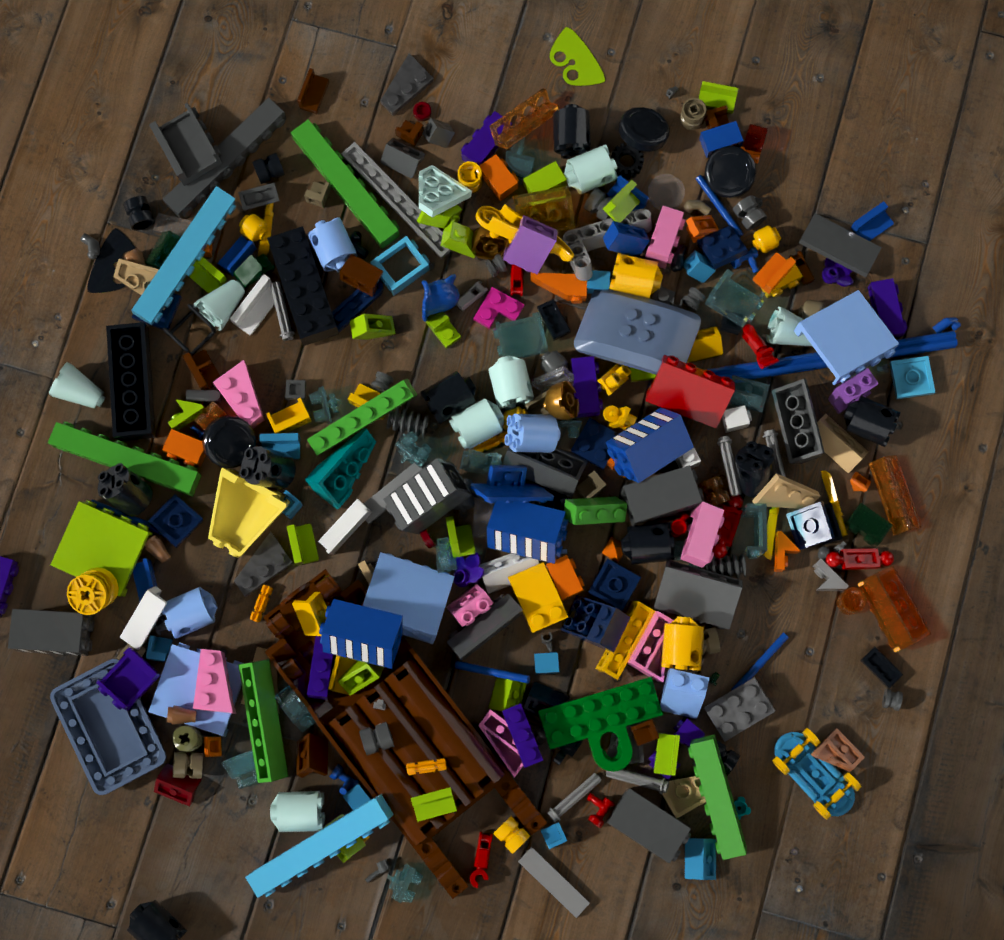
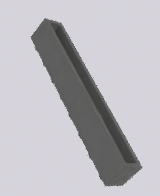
M268 97L217 146L222 154L219 156L222 164L185 186L180 182L163 198L166 206L181 220L184 217L190 216L193 209L198 204H202L206 200V196L216 186L219 187L224 179L232 175L233 170L237 166H241L251 153H255L259 145L272 136L273 131L284 125L286 120L284 111Z

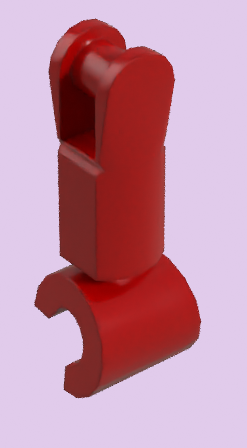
M511 265L510 296H513V294L523 296L524 269L516 265ZM513 282L520 283V287H513Z
M744 325L742 338L757 355L759 367L764 369L778 363L779 359L775 358L772 354L774 349L772 347L767 348L766 343L752 325Z
M480 831L474 863V867L477 868L469 876V882L475 888H478V883L475 880L477 875H481L483 880H488V875L484 869L488 868L493 833L486 835ZM481 842L488 843V848H480Z

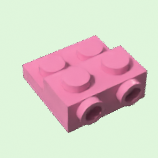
M475 584L446 608L463 627L472 624L475 621V617L480 613H486L491 608L493 601L479 585Z

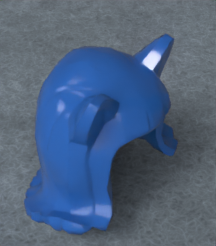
M455 274L429 284L427 281H422L425 291L422 304V319L424 322L428 321V316L448 311L458 303L460 294L454 285Z

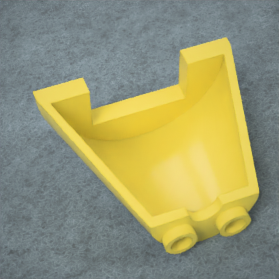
M222 468L208 539L212 540L216 547L222 549L224 546L227 547L230 555L239 558L288 507L290 501L288 499L284 501L285 496L278 490L252 485L246 482L244 478H241L238 475V471Z

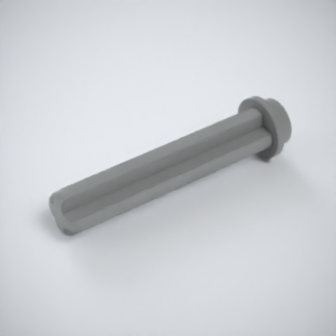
M273 282L270 284L281 329L280 338L283 341L292 340L295 333L291 330L280 282Z
M775 429L767 430L764 432L763 438L766 439L767 446L774 451L776 472L786 477L776 437L778 433H776Z
M723 436L718 438L717 445L721 448L731 496H738L741 494L731 449L732 439L729 436Z
M624 769L614 772L606 771V776L609 778L659 791L660 794L667 793L669 781H666L665 778L661 780Z
M594 773L553 809L550 807L548 815L554 822L560 821V817L601 782L599 775Z

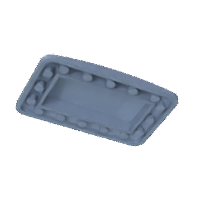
M610 289L594 290L574 339V347L580 353L656 375L664 355L675 356L679 361L687 363L701 325V319L693 312L653 299Z
M117 659L108 660L53 689L50 694L54 709L90 785L98 795H106L160 767L166 761V752L141 699L139 698L129 710H124L123 708L119 710L112 704L113 699L109 695L104 696L98 690L100 686L96 682L102 680L119 662Z

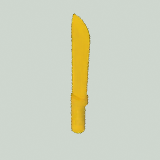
M274 203L266 204L264 221L267 223L266 230L268 233L263 240H260L258 256L263 253L267 255L270 245L267 238L271 237Z
M821 471L830 503H832L842 537L846 536L848 533L842 518L843 512H841L832 476L827 471Z
M780 507L769 509L762 546V553L769 560L772 559Z

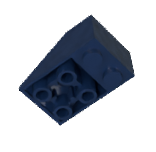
M576 595L567 614L568 618L564 620L560 630L614 653L630 616L615 607Z

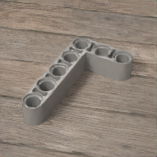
M648 209L632 211L621 223L643 228L648 233L652 230L651 212ZM612 218L567 231L563 235V241L574 253L572 261L569 262L578 280L587 281L592 277L591 260L587 252L606 246L603 236L614 221Z

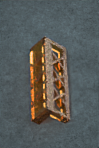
M542 88L489 126L496 146L504 149L510 148L553 117V113L560 108L558 104L550 102L546 89ZM542 97L544 103L537 106L539 98ZM531 106L529 113L523 116L525 108ZM517 115L515 124L511 126L512 117ZM504 125L502 133L498 135L497 128Z
M897 455L882 457L868 463L893 536L922 528Z

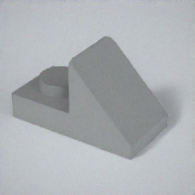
M819 559L813 565L816 575L821 579H826L816 591H844L849 587L822 559Z

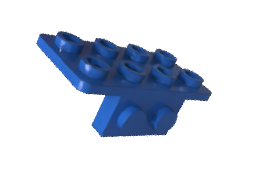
M490 465L487 483H473L470 486L476 495L481 496L488 503H496V501H503L505 503H513V501L546 503L554 499V496L540 485L525 483L527 467L524 465Z

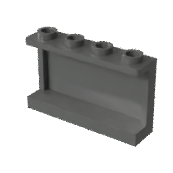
M188 103L184 104L187 108L186 112L159 127L156 121L149 124L173 170L184 186L222 164L219 157L222 155L217 145H212L215 141L209 132L205 133L207 127L202 119L198 120L200 115L196 108H191Z
M667 560L654 602V609L661 613H672L679 617H691L697 623H708L718 629H730L742 591L743 580Z

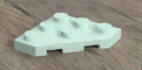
M433 165L419 171V209L431 217L448 210L472 196V190Z

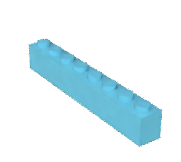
M217 186L214 188L132 308L134 315L151 326L154 322H159L163 316L162 310L165 306L168 308L174 299L172 295L175 291L179 292L184 285L183 279L185 276L189 277L195 268L193 265L196 260L200 261L204 256L205 251L203 250L206 245L210 246L216 237L214 236L217 229L221 230L225 225V217L234 212L236 208L234 197Z
M382 794L252 871L245 878L257 898L263 894L267 897L276 891L275 887L278 885L284 887L292 882L291 878L297 875L299 878L307 873L308 867L313 865L316 868L324 863L323 858L328 855L332 858L341 852L340 848L346 846V848L351 847L357 843L356 839L362 836L364 839L371 835L373 828L378 826L381 829L390 823L389 818L394 814Z

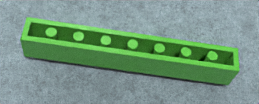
M309 119L291 131L293 140L325 180L330 182L334 191L380 248H385L400 236L398 230L400 227L395 220L391 221L387 217L388 212L383 206H378L372 192L368 193L365 190L364 182L360 178L356 179L353 175L355 172L349 164L345 165L343 163L342 155L337 150L334 151L331 148L332 143L327 137H322L320 134L321 130L317 124H312Z
M65 421L63 424L56 422L48 440V444L52 447L110 468L118 463H122L141 479L192 497L194 496L201 478L197 468L186 465V467L180 466V462L173 459L163 460L161 455L153 452L150 455L144 453L145 450L136 446L133 449L126 447L127 444L116 440V442L109 441V437L98 434V436L92 435V431L85 428L75 429L73 424Z

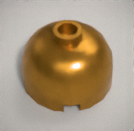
M482 226L476 229L472 237V251L474 252L475 250L476 256L481 259L492 260L497 254H501L502 257L504 256L505 248L509 247L508 239L502 236L492 238L490 237V231Z
M568 381L559 382L552 385L546 393L544 408L558 420H569L578 416L579 401L574 399L573 394L576 391L573 385Z

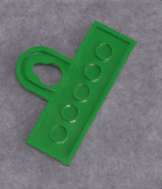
M652 677L538 711L549 749L587 738L595 763L601 769L611 772L622 770L629 764L632 758V745L626 726L663 715ZM606 732H612L618 738V752L615 757H609L606 751L601 748L600 739Z

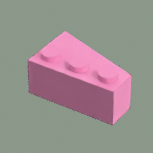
M662 206L645 259L657 261L658 267L666 269L667 263H672L674 253H671L673 246L677 247L680 236H677L678 230H683L686 221L682 219L684 212Z
M244 360L213 382L237 416L248 422L252 429L265 421L248 366Z
M702 502L691 512L690 517L693 518V521L687 527L689 534L684 541L681 560L701 568L712 561L714 556L712 549L719 539L717 532L722 527L725 519L722 517L723 509Z
M655 611L627 664L652 677L657 682H664L665 668L661 667L664 623L670 624L674 620L659 611Z

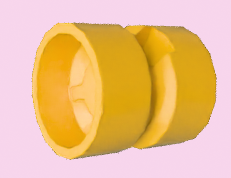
M467 161L459 166L458 182L472 190V193L477 192L481 188L482 170L477 163Z
M511 815L493 834L500 841H505V847L513 854L530 835L524 828H518L519 823Z

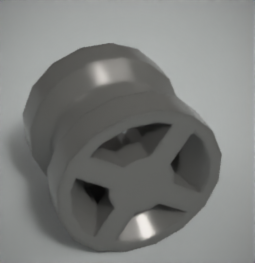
M499 254L495 255L494 259L485 261L493 277H496L499 272L507 271L506 265Z
M691 287L689 294L682 298L683 303L694 311H697L699 304L706 299L704 294L694 287Z
M377 371L375 374L376 379L371 383V387L384 392L389 389L388 387L393 383L394 379L383 372Z
M885 689L882 708L891 707L895 711H899L903 692H892L891 689Z

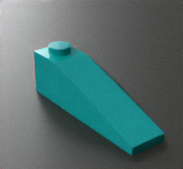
M364 428L317 465L305 481L317 495L334 508L339 509L350 497L353 491L351 488L355 480L359 479L361 475L359 473L363 463L367 462L376 444L375 439Z

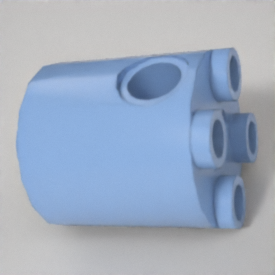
M340 217L329 222L321 220L315 224L316 228L307 233L324 271L336 270L340 272L351 254L356 257L358 256Z
M513 414L507 417L508 429L504 441L505 445L510 446L513 452L551 453L557 446L561 432L556 418L552 415Z
M198 587L167 600V605L162 611L163 615L167 617V620H164L166 628L172 632L176 639L214 623L218 607L213 595Z

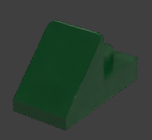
M264 253L257 258L250 255L234 271L233 275L246 288L258 281L263 274L268 275L273 272L275 266Z

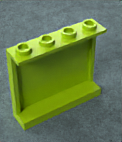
M87 499L86 502L79 501L50 565L75 577L92 568L107 569L117 579L119 586L118 596H126L128 581L148 536L153 535V532L149 531V527L144 524L138 523V525L131 523L132 519L121 515L117 517L113 515L114 511L104 507L103 510L97 508V503Z

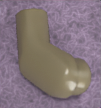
M688 200L683 207L687 213L699 210L704 215H709L712 211V208L701 200Z

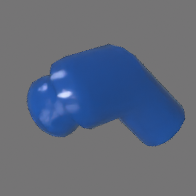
M949 317L942 319L932 328L936 333H941L947 327H951L955 331L961 327V323L958 321V318Z

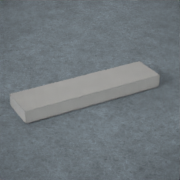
M417 461L363 503L372 511L365 520L368 524H371L387 511L386 503L383 499L422 470Z
M532 847L518 861L576 918L590 904Z

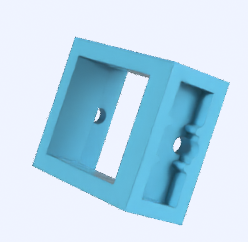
M407 236L370 262L373 266L383 270V275L380 279L393 296L430 270V261L424 253L421 255L417 250L419 247L413 239L409 240ZM407 246L421 265L395 283L382 266V263Z

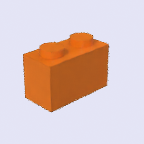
M495 154L482 163L480 168L483 180L497 198L502 201L518 189L519 179L514 172L511 173L507 169L506 161Z
M171 429L162 448L167 458L173 460L181 459L184 461L183 464L193 467H201L206 456L202 441Z
M565 555L556 559L555 564H546L547 571L561 601L583 592L582 587L585 585L581 576L577 577L574 571L577 567L573 558L569 559Z

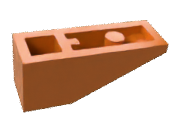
M531 272L530 282L574 304L586 301L587 281L578 280L575 274H535Z

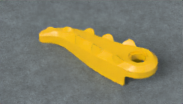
M504 204L501 210L492 206H481L476 213V220L483 228L490 231V237L497 238L502 236L509 240V244L519 229L520 221L523 217L506 204ZM557 236V241L550 253L558 255L563 261H572L574 253Z

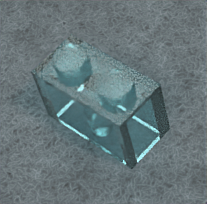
M732 375V380L735 382V391L729 404L736 406L745 405L747 409L763 412L770 385Z

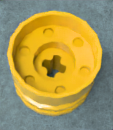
M99 567L89 569L71 580L67 588L68 602L80 614H96L115 601L119 590L117 579L107 569Z

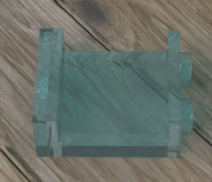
M727 269L709 294L705 305L743 328L747 322L751 323L756 316L754 311L761 309L765 302L762 300L765 293L762 291L757 296L731 280L733 272Z
M540 312L532 313V317L501 324L499 321L495 322L496 328H493L494 338L499 340L500 345L497 346L499 357L513 356L521 359L548 351Z
M747 503L742 509V518H754V546H747L743 551V555L748 556V559H759V556H762L767 551V504Z

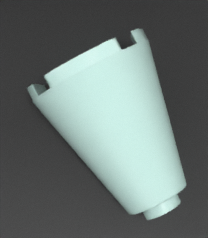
M230 280L198 299L194 303V307H198L199 312L214 327H219L217 330L220 331L225 327L244 296V286L238 280Z
M779 306V311L775 310L770 318L767 328L770 330V335L766 334L767 342L780 345L812 346L804 334L798 337L794 332L798 323L804 319Z
M66 362L61 368L58 378H55L49 395L94 409L96 406L101 407L105 400L104 392L76 367Z

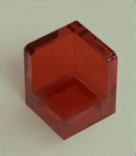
M750 124L743 147L746 150L761 152L768 128Z

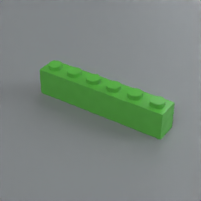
M408 379L402 380L307 440L316 455L323 454L416 397L417 393Z
M269 659L239 664L258 783L286 778L288 777Z
M715 734L693 739L688 747L690 758H694L696 764L693 766L696 778H700L701 785H699V791L702 797L705 796L707 803L704 804L707 816L711 817L710 829L712 835H716L717 842H715L717 853L721 854L723 860L746 855V842Z

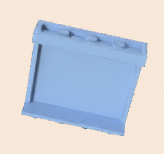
M859 290L800 321L794 330L798 337L803 334L834 374L836 379L832 383L833 385L839 382L845 383L851 379L853 374L861 373L869 365L874 367L884 357L888 359L896 353L895 349L899 345L898 341Z
M380 552L362 606L403 615V635L433 644L455 576L444 571L440 572L431 569L426 565L413 563L408 559L397 558L390 553Z
M179 643L176 646L172 644L148 712L167 718L168 707H173V705L196 710L193 709L201 649L197 648L195 652L189 650V645ZM234 660L233 664L226 662L234 706L242 686L238 665L244 664ZM196 710V721L184 724L226 737L229 730L227 726L232 714Z

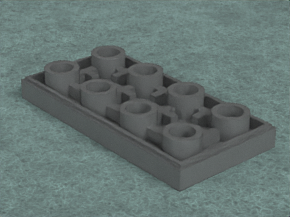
M816 213L799 241L801 245L865 278L882 248Z

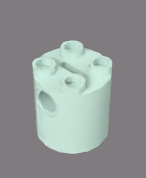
M606 144L567 160L564 176L567 179L568 186L575 188L579 194L617 180L618 176L615 171L617 165L613 158L610 159V153Z
M505 356L499 358L488 369L499 409L505 408V411L516 407V405H526L533 400L534 395L525 360L513 356Z
M483 399L462 412L451 416L452 419L449 420L453 430L456 433L459 432L460 436L457 438L464 449L468 448L470 450L503 432L504 416L498 405L487 399Z
M320 791L279 792L270 807V818L278 831L307 832L323 829L325 812H321V809L324 805V793H320Z

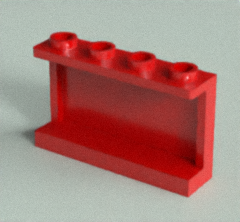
M664 355L654 381L646 392L645 401L717 428L735 391V382L728 377L715 375L711 370L697 368L693 363L679 361L675 356Z

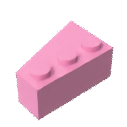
M201 649L193 709L236 714L225 653L217 650Z
M490 709L478 726L515 778L523 767L522 761L506 721Z

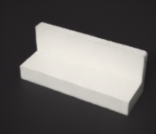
M263 274L230 317L231 322L248 335L253 334L275 305L270 287L272 282L265 274Z
M356 499L318 542L327 549L326 552L328 554L334 555L368 518L372 511L359 499Z
M508 554L480 564V567L485 570L482 578L487 592L492 593L511 586L508 577L539 564V561L520 555Z
M156 586L146 591L120 636L121 639L137 650L141 649L167 605V602L159 597L162 590Z

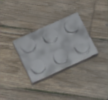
M755 677L704 707L724 742L776 711Z

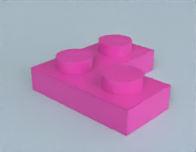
M491 287L473 320L488 329L491 328L498 314L516 322L525 304Z

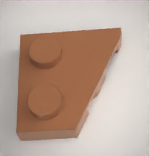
M837 728L811 753L813 757L849 772L865 758Z

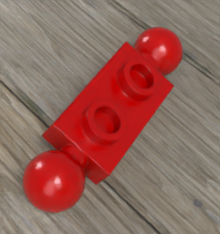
M740 495L730 496L728 499L730 507H723L724 513L722 517L725 518L724 523L718 529L719 539L712 549L714 557L717 559L726 556V546H732L743 512L738 510L743 506V498Z
M878 548L842 549L839 553L830 552L826 556V563L830 567H837L841 563L842 570L878 569L881 565L890 566L894 562V555L891 552L883 551L879 555Z

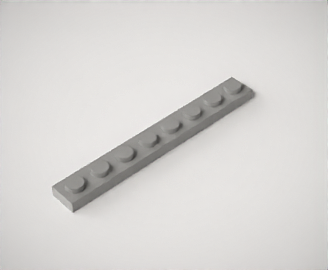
M355 142L341 153L342 157L441 259L451 251L440 246L443 232L438 227L417 222L422 210Z

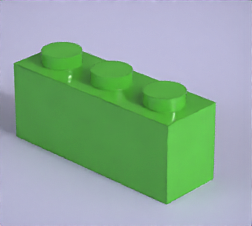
M617 497L565 499V519L574 525L625 522L627 503Z

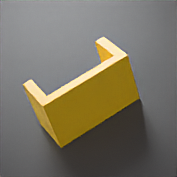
M301 397L297 399L298 403L272 415L270 412L266 413L274 433H288L312 422Z

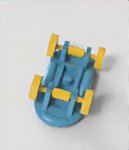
M808 728L802 732L803 734L789 732L782 735L774 747L775 758L772 762L784 775L789 774L814 802L813 807L823 818L828 820L831 816L846 814L854 804V790L858 791L862 787L860 783L850 773L847 772L843 776L834 765L811 755L821 742Z

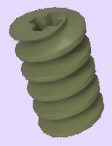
M181 726L173 733V743L180 751L196 752L203 744V735L197 728Z

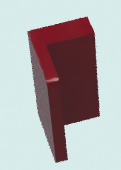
M165 764L156 778L154 792L190 807L202 778L194 779L188 775L185 778H173V765Z

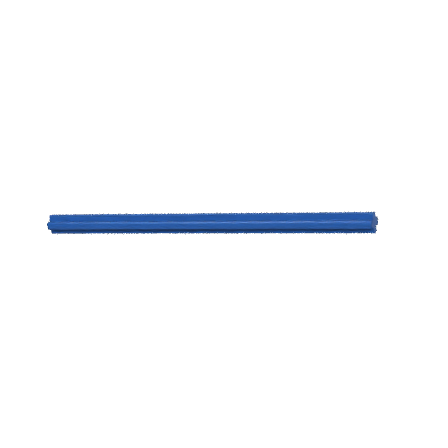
M955 331L898 339L899 345L895 349L896 353L889 358L956 348L958 344ZM814 352L778 358V363L761 369L756 361L707 370H711L715 375L725 376L732 379L733 382L827 368L828 366L819 354Z

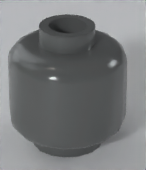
M547 351L541 357L540 368L551 379H560L569 369L567 367L568 361L558 351H552L551 353Z

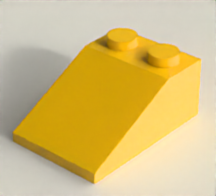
M544 562L508 577L532 633L568 618Z

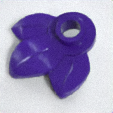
M829 258L825 259V268L822 271V279L825 283H837L843 287L854 283L853 279L849 276L852 270Z
M477 552L466 559L463 556L456 557L453 564L455 570L453 581L458 587L464 588L469 583H476L484 575L485 570L480 567L481 559Z

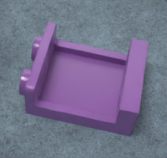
M523 215L519 229L509 247H506L504 250L503 260L511 265L521 267L527 272L538 274L557 241L558 230Z
M869 368L835 388L828 400L836 412L840 414L846 410L849 403L858 401L861 395L864 397L870 395V390L877 386L878 382Z

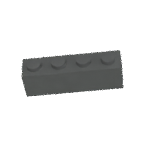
M806 379L771 390L789 463L803 464L818 459L825 452Z
M509 446L502 465H524L527 467L526 480L533 481L563 496L572 498L588 461L557 447L551 453L513 452Z
M509 594L506 596L500 595L494 600L496 604L486 613H480V616L472 624L465 625V628L460 632L455 630L448 636L447 644L461 662L523 614V609Z

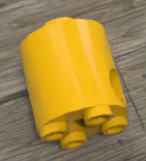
M618 253L612 274L614 279H611L609 289L650 299V295L660 289L663 274L658 267L657 261Z
M677 616L670 624L664 623L661 667L673 668V665H675V669L687 670L689 666V670L701 671L704 627L699 626L691 617Z

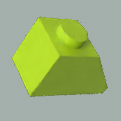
M455 205L434 217L421 211L417 222L444 229L453 221H459L462 209Z
M454 221L450 223L443 231L440 246L471 258L476 257L475 250L474 252L472 251V237L474 234L472 230Z
M362 314L350 320L353 339L369 340L396 334L392 316Z
M357 660L339 678L338 683L351 696L379 679L384 667Z

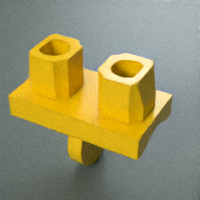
M616 364L597 381L609 396L629 379L628 376L632 372L628 366Z
M611 405L607 406L603 411V417L606 421L610 422L607 427L611 429L620 427L625 430L627 427L635 424L637 417L629 413L631 408L627 406L617 408Z

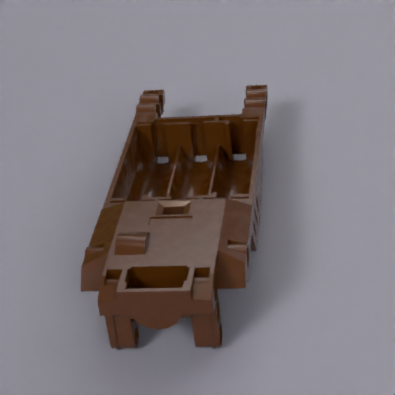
M325 569L312 580L293 591L277 607L263 617L270 631L276 638L280 639L267 649L265 654L301 699L319 728L374 798L382 794L394 814L391 820L400 829L451 898L454 899L469 885L433 840V836L494 788L531 835L546 825L547 822L403 636L393 668L384 667L379 679L351 696L329 690L328 700L308 698L307 690L316 636L304 634L292 603L295 600L306 601L314 592H321L326 606H331L333 599L362 606L367 593L366 588L359 579L342 591ZM334 655L333 667H334L336 655ZM407 670L409 674L399 681L397 677ZM378 693L380 695L378 699L384 700L383 702L386 704L385 710L373 708L374 702L371 703L368 700ZM346 717H351V720L346 724H340ZM387 722L394 747L386 750L379 748L377 753L367 756L359 731L369 727L375 729L376 725ZM441 758L446 760V770L438 771V769H435V772L421 774L416 772L414 775H408L407 763L415 762V764H418L420 761H437V759ZM488 775L491 780L481 788L478 782ZM451 787L454 801L459 798L462 802L455 812L417 822L411 798ZM430 821L433 827L423 833L422 827ZM537 822L538 826H533V823Z

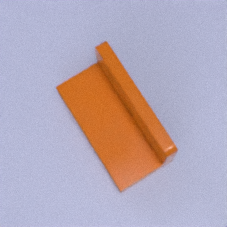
M776 252L753 277V281L770 294L791 271L796 261L792 257L786 260Z

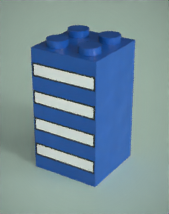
M661 407L606 442L608 455L613 459L615 463L614 468L618 475H622L637 483H640L694 448L681 415Z
M496 501L487 525V548L555 564L557 557H561L563 546H561L562 541H566L568 530H566L568 520L565 519L566 511L520 501H513V503Z
M333 599L331 606L328 605L326 609V621L321 623L319 634H321L320 644L323 646V652L392 669L403 636V615Z

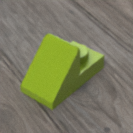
M444 312L428 316L426 324L446 349L461 339V335L450 323L449 317Z
M176 400L183 413L173 415L168 424L173 430L179 431L207 411L202 404Z

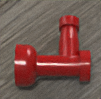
M683 512L680 519L673 521L671 524V536L677 538L685 533L687 530L685 522L689 518L688 514Z
M590 793L587 800L600 809L596 815H590L588 820L597 827L602 828L604 825L602 819L609 808L614 806V803L606 797L602 801Z

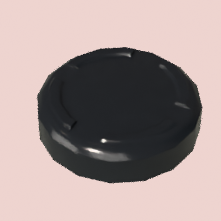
M635 107L623 114L619 122L618 131L627 145L636 150L650 152L656 151L665 145L669 137L670 128L667 121L658 112L645 107Z
M734 146L723 147L714 152L707 161L705 168L706 183L713 192L725 198H736L744 195L753 186L757 174L755 161L750 154L742 148Z
M225 415L216 418L207 426L203 434L202 445L205 454L211 462L222 468H235L242 465L245 450L256 446V437L254 430L248 422L237 416Z

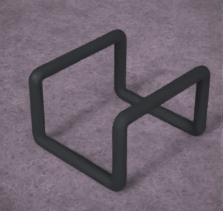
M188 304L191 311L170 331L167 328L163 330L186 353L189 352L193 356L216 333V329L195 307ZM195 313L211 328L212 332L190 352L173 333Z

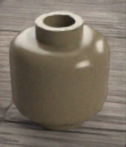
M806 300L803 306L800 305L798 316L806 319L826 307L821 301Z

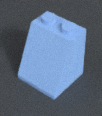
M670 668L666 672L660 698L661 710L697 719L706 696L709 677Z

